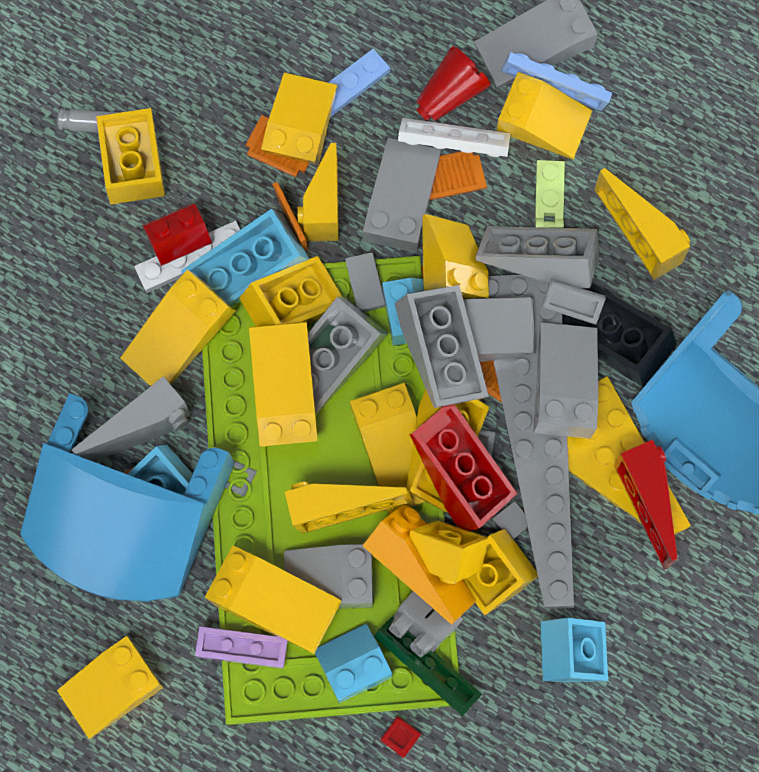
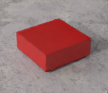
M397 716L380 741L404 759L421 736V733Z

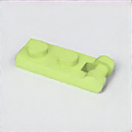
M537 160L535 227L564 228L565 161ZM544 216H554V222L544 221Z

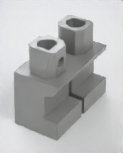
M413 591L397 610L389 630L399 638H402L407 631L412 633L416 639L410 645L411 650L419 657H422L430 650L434 652L458 628L463 619L460 617L451 625Z

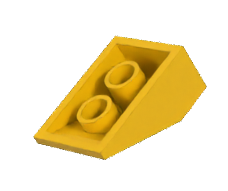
M517 72L499 116L497 131L511 133L510 137L574 159L592 110L548 83Z
M284 73L268 119L261 150L265 154L318 166L338 85Z
M151 108L96 116L105 188L110 205L165 196Z
M330 143L303 196V206H298V223L302 232L305 233L306 241H339L336 143Z
M428 214L422 215L424 291L459 285L463 300L488 299V270L485 263L476 261L478 247L469 226Z
M316 256L252 282L239 299L255 326L307 322L308 326L319 320L337 297H342L321 260Z
M126 636L96 657L61 686L57 692L88 739H91L163 689V687L132 640Z

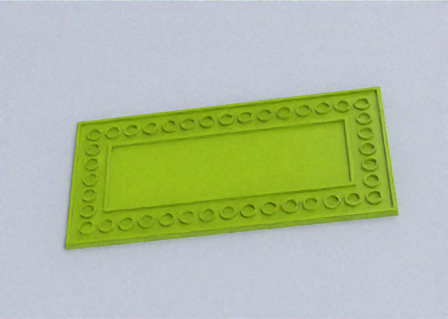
M420 256L374 259L381 289L383 282L406 278L422 279ZM346 262L324 263V267L342 297H346L356 306ZM242 302L236 303L231 306L236 312L202 349L208 449L219 448L227 451L234 461L245 465L241 470L235 467L232 469L227 481L230 483L229 488H224L213 514L216 575L232 545L284 570V551L335 545L364 544L379 523L389 516L387 510L302 534L292 524L284 492L292 490L291 486L300 482H308V484L378 486L350 410V401L405 383L416 416L418 415V408L426 388L407 343L392 345L385 308L363 312L388 334L316 415L318 441L260 447L249 327H255V324ZM318 320L307 326L308 333ZM248 467L257 471L251 484L246 481L249 474L245 471ZM244 483L248 486L244 497L231 491L233 485L240 489ZM428 502L411 507L419 513L420 518L427 524L437 520L445 523L444 512ZM372 555L373 608L337 609L318 647L367 624L374 636L396 614L399 607L413 590ZM218 608L219 626L222 630L275 636ZM454 631L434 652L459 673ZM376 638L375 640L392 672V678L340 704L316 654H312L290 642L287 643L284 669L222 661L226 725L449 707L450 705Z

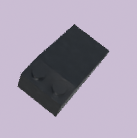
M591 283L590 288L583 289L605 296L597 323L593 324L562 314V324L597 328L598 358L644 388L677 345L672 328Z

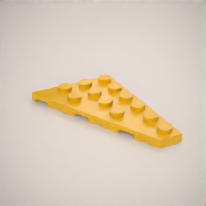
M607 376L598 381L597 429L591 439L567 436L568 471L641 523L616 472L614 464L620 453L639 446L644 441ZM668 486L674 534H677L691 525Z

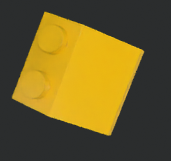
M438 520L410 530L409 536L430 574L439 576L440 581L456 584L458 581L482 571L489 538Z
M506 529L487 537L489 539L482 571L463 579L475 598V603L484 615H487L538 578L537 571Z

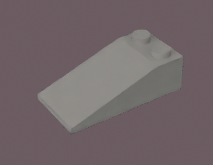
M546 0L474 41V45L498 89L515 80L514 76L501 72L503 63L510 52L514 54L522 53L539 64L546 63L552 66L594 48L598 33L580 0Z
M387 139L363 228L364 242L415 253L418 252L423 231L422 215L427 214L441 149L419 144L410 145L396 139Z
M487 226L476 254V261L547 283L554 279L582 289L590 288L599 260L597 229Z
M456 285L406 294L395 303L401 330L433 407L438 408L489 397L460 286Z
M337 297L308 333L315 415L320 412L388 334L346 297Z
M541 322L533 433L591 439L597 429L598 414L597 328Z
M162 377L74 447L72 451L79 457L95 462L168 434L173 429L178 431L188 423L189 420L187 418L191 415L185 401L169 382Z

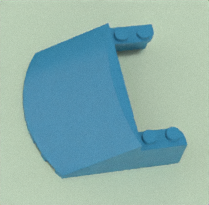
M728 290L720 296L631 403L641 426L642 434L648 441L653 439L655 445H659L666 456V462H664L666 468L681 482L703 497L726 505L727 508L759 515V386L713 348L742 312L741 300Z
M69 393L47 444L43 443L20 533L34 555L47 568L70 584L89 593L114 600L151 602V600L170 599L180 596L235 462L227 451L219 448L205 450L199 458L183 496L71 454L88 415V406L81 397Z

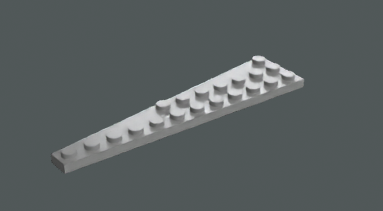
M524 275L488 276V299L526 297L533 299L536 354L493 360L544 609L574 608L567 436L533 433L540 323L562 324V314L542 307L549 283Z

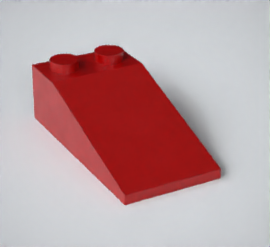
M455 404L441 407L409 434L446 511L458 528L467 531L481 528L517 495L515 489Z
M652 439L620 453L614 467L665 570L678 557L666 466L664 464L666 456L659 445L656 446Z

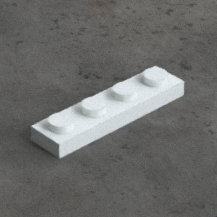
M402 118L398 141L406 142L410 145H429L437 149L449 148L465 153L477 152L492 157H507L511 133Z
M234 221L209 232L212 244L163 266L160 265L157 257L134 266L146 293L179 279L183 275L181 270L240 231L237 222Z

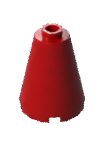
M452 46L416 100V104L419 106L416 111L424 120L428 121L431 118L435 122L486 90L491 83L483 72L480 73L472 60L460 49Z

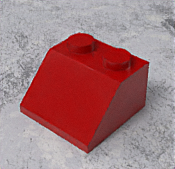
M189 203L142 224V228L161 266L212 244L206 225L195 203Z

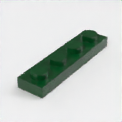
M393 615L373 637L463 717L482 694L437 653L430 650L422 657L415 654L410 647L416 639L412 633L407 631L402 638H399L389 630L395 619Z

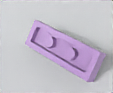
M199 627L195 656L198 658L284 669L288 641L275 636Z

